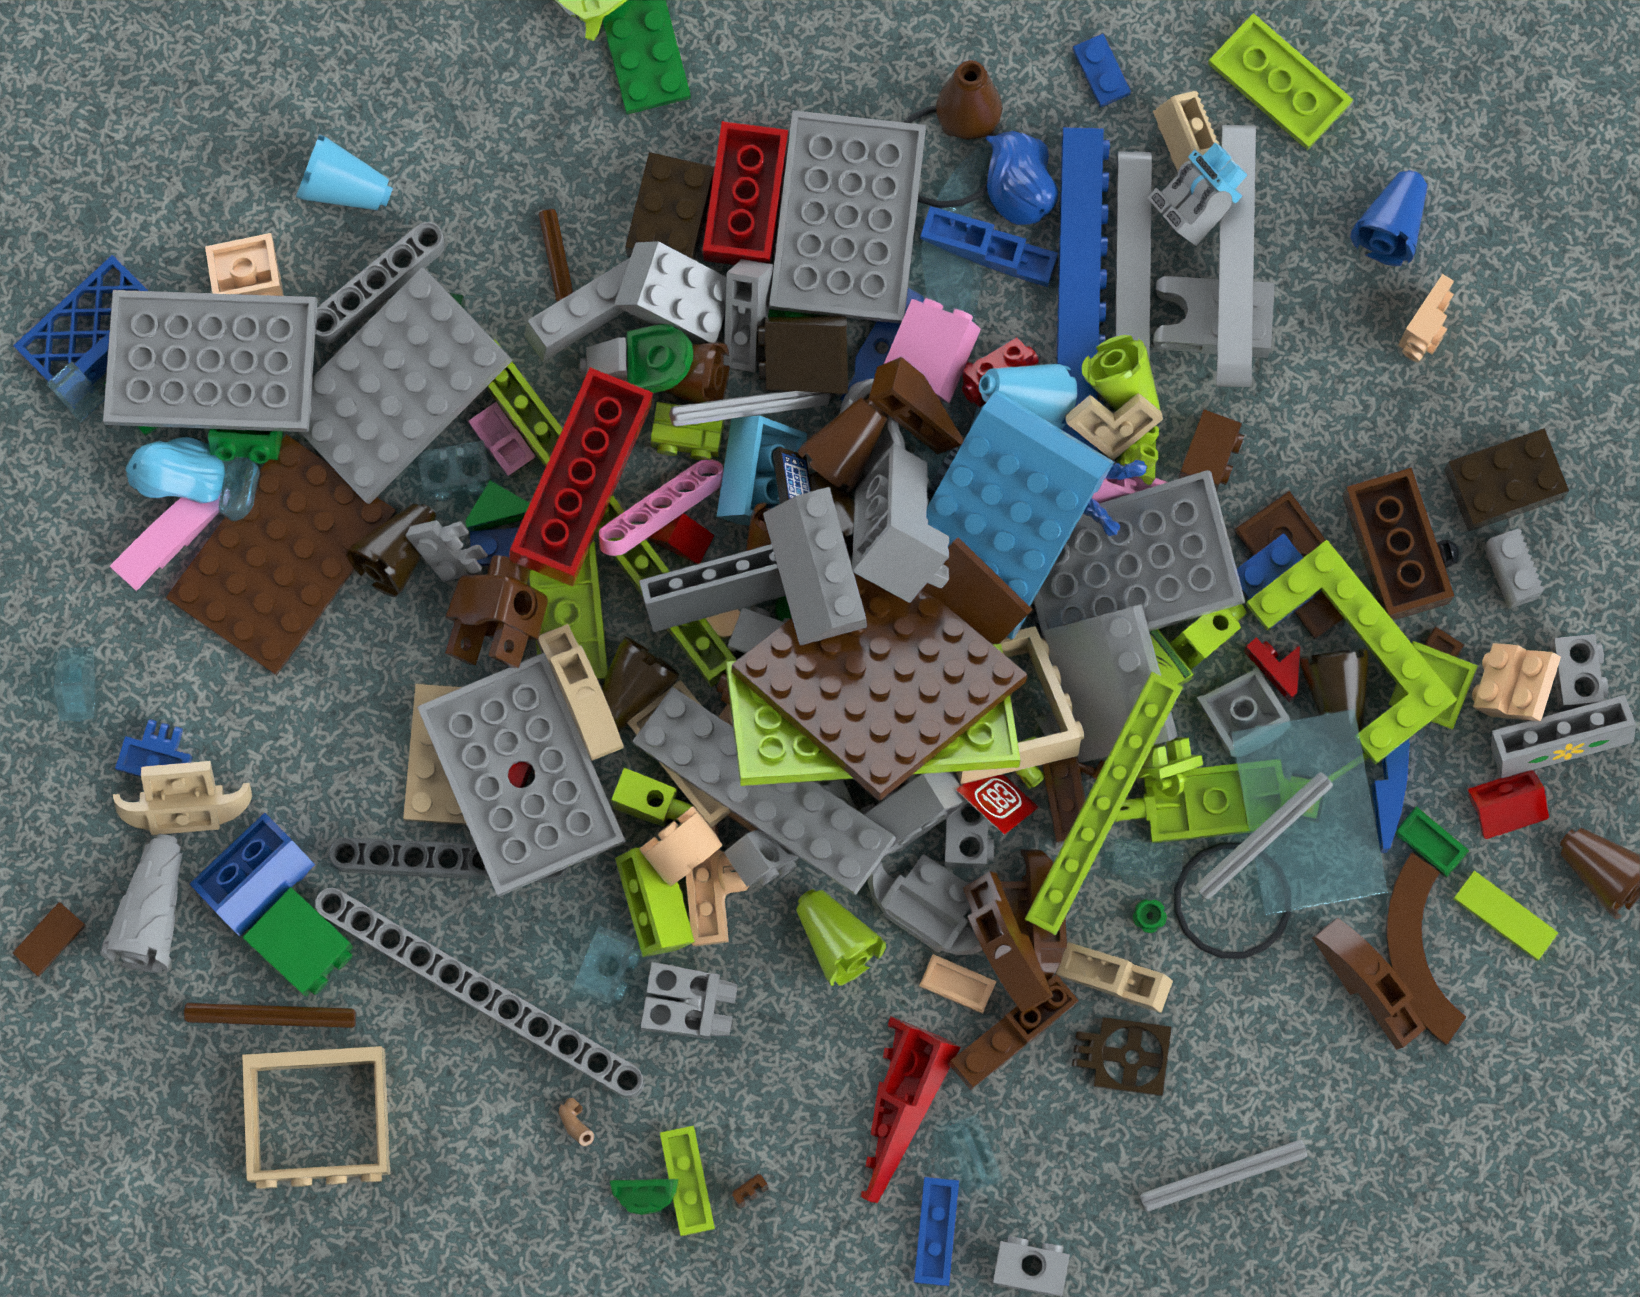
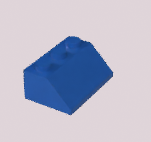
M264 813L207 866L190 885L240 937L246 930L252 928L257 920L290 887L301 881L315 864Z

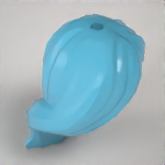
M182 437L168 442L156 441L138 448L126 466V476L130 486L149 498L177 496L199 503H210L217 500L221 494L225 481V467L223 461L218 459L216 455H210L209 444L194 438Z

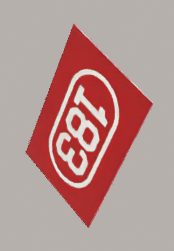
M1004 774L964 783L956 789L1004 835L1039 808Z

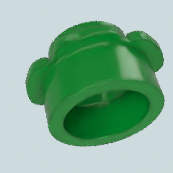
M1144 899L1136 905V912L1133 913V922L1137 927H1141L1144 932L1154 933L1157 931V928L1165 925L1167 914L1164 913V906L1161 902L1155 899L1151 901ZM1147 913H1152L1153 918L1148 919L1146 916Z

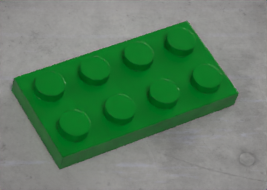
M627 0L603 18L602 22L627 115L691 99L666 0Z

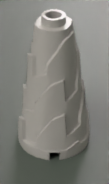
M158 834L157 838L150 841V844H146L126 895L122 897L109 934L102 944L100 954L110 962L114 963L116 955H119L123 960V967L151 973H162V969L167 972L171 961L169 954L175 924L174 911L178 893L177 881L183 853H180L181 846L177 844L175 837Z

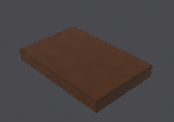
M957 537L948 546L949 558L944 563L949 568V580L942 588L927 583L921 591L940 600L992 645L1000 644L1033 609Z

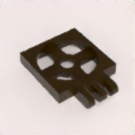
M1103 1017L1100 1034L1076 1032L1075 1039L1089 1041L1088 1046L1074 1045L1073 1052L1086 1054L1087 1059H1072V1067L1094 1069L1093 1087L1163 1096L1172 1027ZM1122 1028L1129 1029L1127 1045L1122 1048L1106 1046L1107 1039L1114 1032ZM1143 1031L1150 1032L1155 1036L1161 1046V1054L1144 1051L1141 1047ZM1133 1050L1139 1054L1137 1063L1130 1064L1126 1061L1125 1056L1128 1051ZM1104 1060L1121 1064L1124 1068L1122 1083H1118L1110 1077L1104 1067ZM1142 1066L1159 1068L1157 1076L1152 1081L1142 1086H1136L1138 1069H1141Z

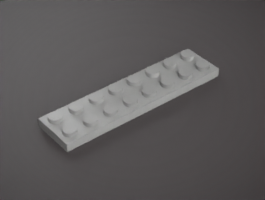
M673 686L632 741L643 752L854 895L858 893L896 840L893 834L814 781L740 786L733 727Z

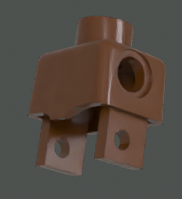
M495 555L491 559L487 575H462L458 580L445 616L454 622L445 654L468 665L476 666L483 640L486 636L493 638L488 654L489 657L512 668H519L527 640L537 641L539 639L548 604L547 595L527 585L531 569L509 561V557ZM462 639L464 640V647H463V648H461V641H462ZM505 641L507 642V649H506V651L504 650V643H505Z

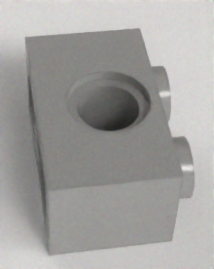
M1008 1236L1007 1242L1000 1241L993 1285L1062 1297L1070 1254L1062 1253V1246L1043 1243L1042 1249L1028 1246L1029 1240ZM1028 1256L1036 1257L1041 1263V1271L1035 1276H1029L1022 1270V1260Z

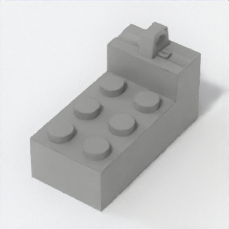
M892 444L855 489L852 569L857 575L910 603L927 583L942 588L949 580V568L944 565L945 561L949 558V536L928 525V519L926 518L929 502L927 498V486L929 483V478H927V462Z

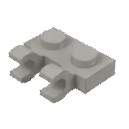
M437 520L410 526L406 535L408 540L443 582L458 579L465 574L481 571L482 567L477 560L487 557V553L480 545H474L468 549L461 550L463 543L459 540V537L469 533L462 522H456L442 527Z

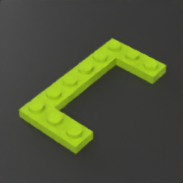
M1326 540L1249 599L1246 605L1268 631L1319 590L1325 594L1407 695L1354 736L1357 743L1376 765L1453 705L1457 699L1329 541Z

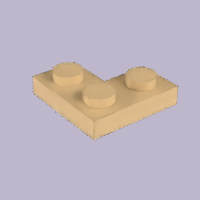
M1139 393L1114 413L1089 395L1065 415L1066 422L1070 427L1112 460L1117 458L1163 420L1161 411Z

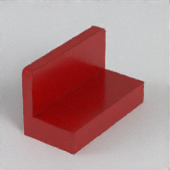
M1534 770L1499 778L1467 789L1469 799L1479 815L1481 831L1485 839L1499 836L1549 818L1544 786Z

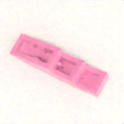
M223 488L218 499L210 503H199L181 497L154 521L110 565V568L137 591L159 567L163 569L184 545L188 546L230 502L233 496Z

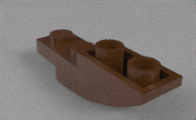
M989 871L963 887L972 914L967 917L993 970L1023 1013H1027L1052 998L1053 995L1028 935L1021 934L997 873Z
M1336 918L1312 937L1349 994L1358 993L1396 1050L1404 1048L1426 1029L1409 1004L1414 996L1386 960L1355 930L1339 918Z
M1057 974L1047 981L1053 995L1052 998L1027 1013H1023L1016 1006L1002 1020L948 1063L970 1091L990 1074L997 1071L1079 1001Z

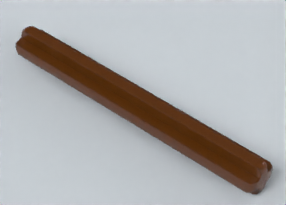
M187 1003L184 1007V1020L192 1023L353 1028L356 1024V1011L352 1008Z

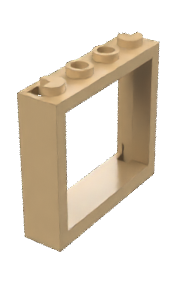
M1036 626L1021 629L1014 639L1010 640L1006 637L1000 644H1002L1003 654L1007 657L1029 653L1061 733L1018 743L1021 759L1020 767L957 771L956 774L960 784L1078 756L1081 740L1084 739V731L1080 721L1074 720L1071 698L1068 693H1063L1060 672L1056 665L1052 666L1049 660L1048 643L1045 638H1040Z
M382 1046L242 1055L247 1181L256 1183V1189L277 1188V1181H291L292 1187L312 1186V1179L326 1178V1184L328 1185L346 1184L347 1177L361 1176V1182L382 1181V1175H390L385 1049ZM374 1064L378 1164L261 1171L257 1071Z

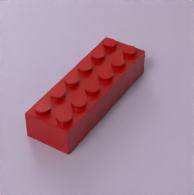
M589 367L512 543L509 561L572 587L574 586L652 406L653 392Z

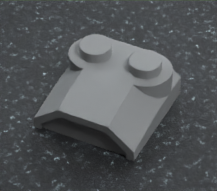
M1258 667L1204 696L1197 697L1198 703L1221 740L1223 750L1231 757L1248 755L1280 738L1291 726V719Z

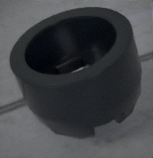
M1451 540L1437 542L1445 568L1453 566L1460 555L1458 546ZM1445 544L1447 545L1451 556V560L1448 561L1446 560V555L1442 546Z

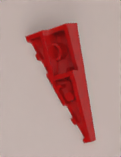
M890 1016L888 1027L895 1029L893 1048H884L883 1058L890 1060V1067L884 1082H879L871 1128V1135L878 1137L875 1157H867L865 1166L873 1169V1174L867 1191H861L863 1199L874 1203L879 1202L950 1069L948 1063L957 1056L961 1048L942 1036Z

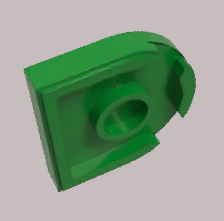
M658 324L627 331L628 383L656 393L668 390L684 379L693 362V346L687 335L669 324Z

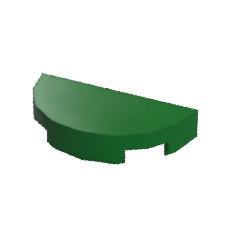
M679 1179L610 1180L613 1196L617 1197L620 1204L628 1212L648 1215L660 1212L670 1204L677 1192Z

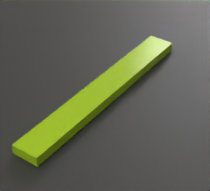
M1151 671L1025 920L1054 935L1057 934L1183 688L1182 686Z

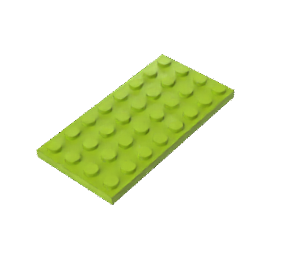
M1002 644L993 645L1003 653ZM736 661L726 662L740 786L852 779L846 771L731 673L732 664ZM1010 696L914 774L1020 767L1021 759Z

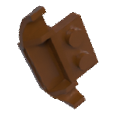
M1021 849V856H1023L1026 864V875L1022 876V881H1000L1020 932L1029 936L1045 978L1049 981L1058 969L1064 950L1067 948L1066 917L1056 935L1025 920L1053 862L1042 850Z

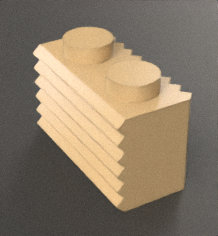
M1196 91L1170 97L1171 99H1168L1156 110H1153L1158 128L1163 135L1177 172L1185 162L1190 160L1188 156L1194 150L1204 155L1214 143L1219 144L1215 140L1214 129L1210 128L1209 117L1205 115L1204 105L1200 103L1201 99Z

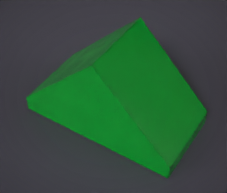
M489 481L465 520L469 534L470 531H482L522 521L530 503L496 483Z

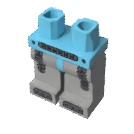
M1214 143L1204 155L1194 150L1188 156L1190 160L1180 167L1177 176L1163 191L1155 188L1147 197L1175 231L1195 246L1202 241L1228 211L1232 201L1234 203L1239 201L1242 195L1236 188L1248 176L1239 165L1230 160L1232 158L1230 154L1217 143Z

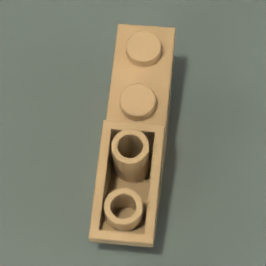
M567 624L539 635L537 644L541 652L545 653L591 761L623 749L621 737L598 680L582 646L578 645L569 625Z

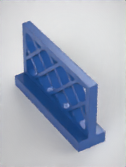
M113 255L13 345L70 405L107 372L110 330H100L101 316L111 315V308H102L103 294L113 293V290L148 291ZM115 267L121 274L120 286H103V276ZM129 281L132 285L126 286V282ZM85 293L96 294L95 309H78L79 298ZM60 316H71L70 331L54 332V321ZM78 316H94L93 331H77ZM76 338H93L92 348L86 353H75ZM34 339H46L45 354L31 355L25 348ZM53 339H69L68 354H52ZM38 361H45L44 367ZM51 361H68L67 371L56 380L50 374Z

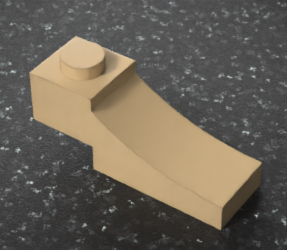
M1070 942L1067 943V948L1056 972L1061 978L1159 1013L1163 1010L1173 980L1163 973L1140 967L1128 960Z

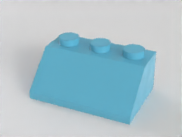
M760 415L731 419L716 517L749 526L755 505L767 503L766 508L772 509L777 504H780L773 452L782 447L798 453V449L807 441L808 433Z

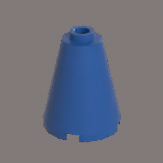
M1412 170L1399 172L1355 223L1350 238L1357 249L1359 245H1362L1364 248L1372 251L1365 256L1390 266H1401L1403 261L1407 260L1408 263L1412 261L1416 253L1428 188L1421 174Z

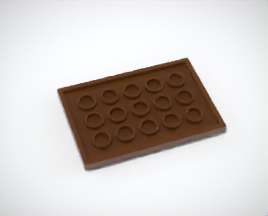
M286 434L282 439L278 460L269 459L263 465L171 589L166 599L277 676L355 570L346 556L351 546L394 517L397 512L378 497L370 504L366 503L329 463Z

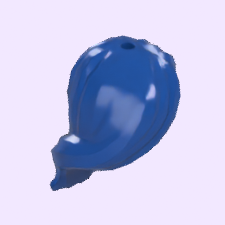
M1016 131L1004 132L996 136H987L986 140L990 142L993 150L987 181L988 194L993 206L1005 219L1013 224L1030 225L1038 223L1042 217L1051 213L1058 201L1059 195L1058 187L1047 170L1049 159L1047 145L1040 139H1035Z

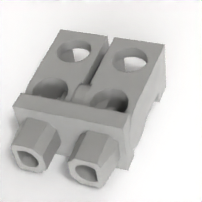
M652 962L647 987V996L651 997H646L641 1031L668 1033L709 1040L710 1035L730 1036L732 1016L714 1014L716 1001L735 1004L738 985L726 980H720L719 974H709ZM662 997V998L674 999V1000H679V1002L669 1001V1000H663V999H657V998Z

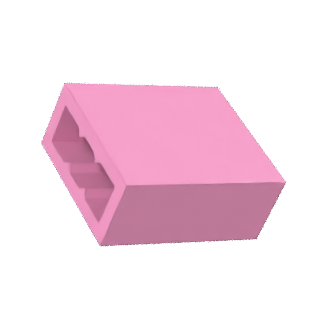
M925 298L923 303L911 299L884 364L899 357L904 358L926 377L939 400L950 403L981 329L972 322L973 316L964 311L954 309L953 313L942 310L944 307L942 304Z

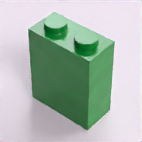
M291 887L243 936L258 953L305 997L310 993L313 995L318 994L328 983L329 980L326 976L333 968L336 967L340 970L353 956L350 951L354 946Z

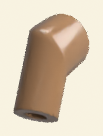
M568 1098L564 1105H560L558 1114L567 1133L580 1145L588 1146L594 1140V1133L576 1118L582 1112L583 1107L574 1098Z

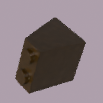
M846 316L765 317V326H758L759 347H765L766 360H759V380H766V389L848 394Z

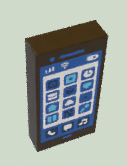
M782 447L776 449L773 452V460L780 504L794 496L812 492L807 456L805 455L802 458L797 452Z

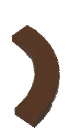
M1411 853L1401 868L1389 902L1386 919L1388 957L1391 967L1414 996L1409 1004L1426 1029L1446 1046L1464 1022L1466 1016L1445 997L1436 984L1428 967L1423 949L1422 920L1424 908L1432 885L1440 872Z

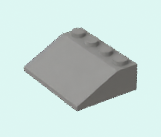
M1142 604L1043 631L1045 640L1048 643L1052 665H1056L1060 672L1062 691L1069 694L1074 720L1080 721L1084 731V739L1081 740L1078 753L1079 763L1109 756L1151 671L1161 676ZM1171 711L1154 745L1178 737Z

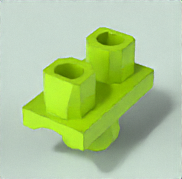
M1154 426L1126 449L1116 460V463L1123 466L1135 460L1144 461L1145 465H1147L1146 473L1139 478L1147 485H1151L1155 480V463L1158 461L1156 439L1159 436V428L1157 426Z
M1177 737L1166 742L1168 757L1165 745H1153L1137 778L1152 775L1158 779L1155 783L1156 788L1161 790L1166 796L1173 797L1181 794L1186 782V776L1181 772L1203 765L1202 755H1191L1189 738Z

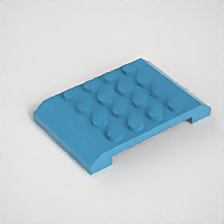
M996 391L981 409L927 506L926 518L928 519V525L949 536L948 546L959 537L1023 601L1031 606L1093 494L1098 492L1114 461ZM1026 617L1016 626V628L1007 636V638L1012 640L1016 637Z

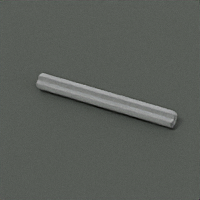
M781 391L674 406L671 408L669 416L672 425L677 427L824 406L829 404L831 396L830 393Z
M1322 772L1318 773L1196 884V889L1204 898L1210 899L1329 791L1333 784Z
M1297 1140L1146 1191L1140 1195L1142 1206L1145 1211H1151L1302 1160L1307 1157L1305 1144L1302 1140Z

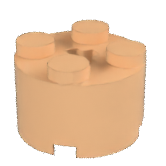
M694 806L677 818L681 823L680 825L674 820L659 832L660 841L653 837L639 849L670 887L722 846L719 837Z

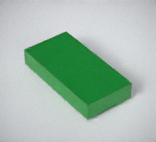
M1417 806L1395 832L1398 838L1446 878L1469 852L1465 846Z

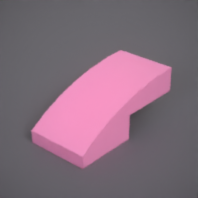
M497 402L467 421L507 476L536 457Z

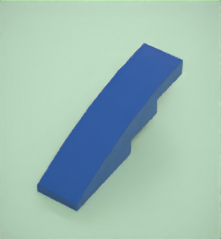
M930 206L920 239L982 266L1044 287L1049 286L1058 257L1057 252L1026 244V238L995 230L994 224Z
M1409 739L1382 759L1384 780L1374 781L1371 785L1380 853H1387L1391 848L1401 817L1408 780Z

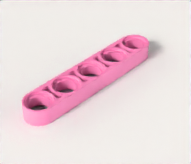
M713 459L701 460L604 525L599 530L600 550L604 554L611 556L622 555L721 487L723 477L722 464ZM705 473H713V474H716V475H714V476H709V477H708V476H701L702 474H705ZM684 489L692 490L691 492H678ZM661 505L669 506V507H667V508H662V509H660V508H655L656 506H661ZM638 521H639V522H646V523L640 524V525L631 524V523H633V522H638ZM610 538H621L618 541H608Z

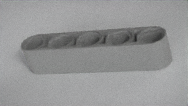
M423 222L417 225L317 307L315 339L323 344L337 341L404 286L422 267L426 268L437 259L445 248V239L440 227L432 222ZM425 236H436L438 239L434 245L425 247L420 244ZM402 256L412 259L409 266L405 268L395 266L396 260ZM381 277L386 280L385 285L380 289H371L369 287L370 282L374 278ZM354 298L360 301L359 306L352 311L343 308L344 303L349 299ZM323 320L334 322L331 330L327 332H320L317 330V327Z

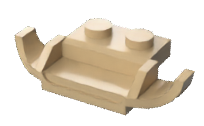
M211 761L141 767V780L144 792H140L139 802H126L120 798V794H113L116 812L119 817L131 826L150 830L151 835L220 829V824L231 821L239 816L247 808L252 798L250 783H243L237 792L231 794H224L222 785L215 786Z

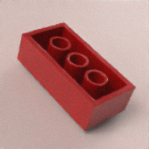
M721 122L703 244L704 261L735 265L741 259L771 264L788 151V130Z

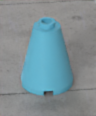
M319 134L296 198L378 210L379 205L387 206L393 188L387 186L389 181L387 177L327 137Z
M1061 364L989 369L981 377L979 391L985 402L989 400L994 392L998 391L1059 429H1062L1066 425L1062 423L1065 415L1075 408L1077 382L1075 377H1070L1068 373L1071 369Z

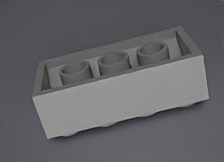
M827 487L794 496L764 512V519L799 645L866 628L865 612L830 488Z

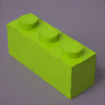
M641 847L634 848L616 857V864L642 956L646 957L673 952L694 943L690 922L683 902V894L678 882L670 887L639 850Z

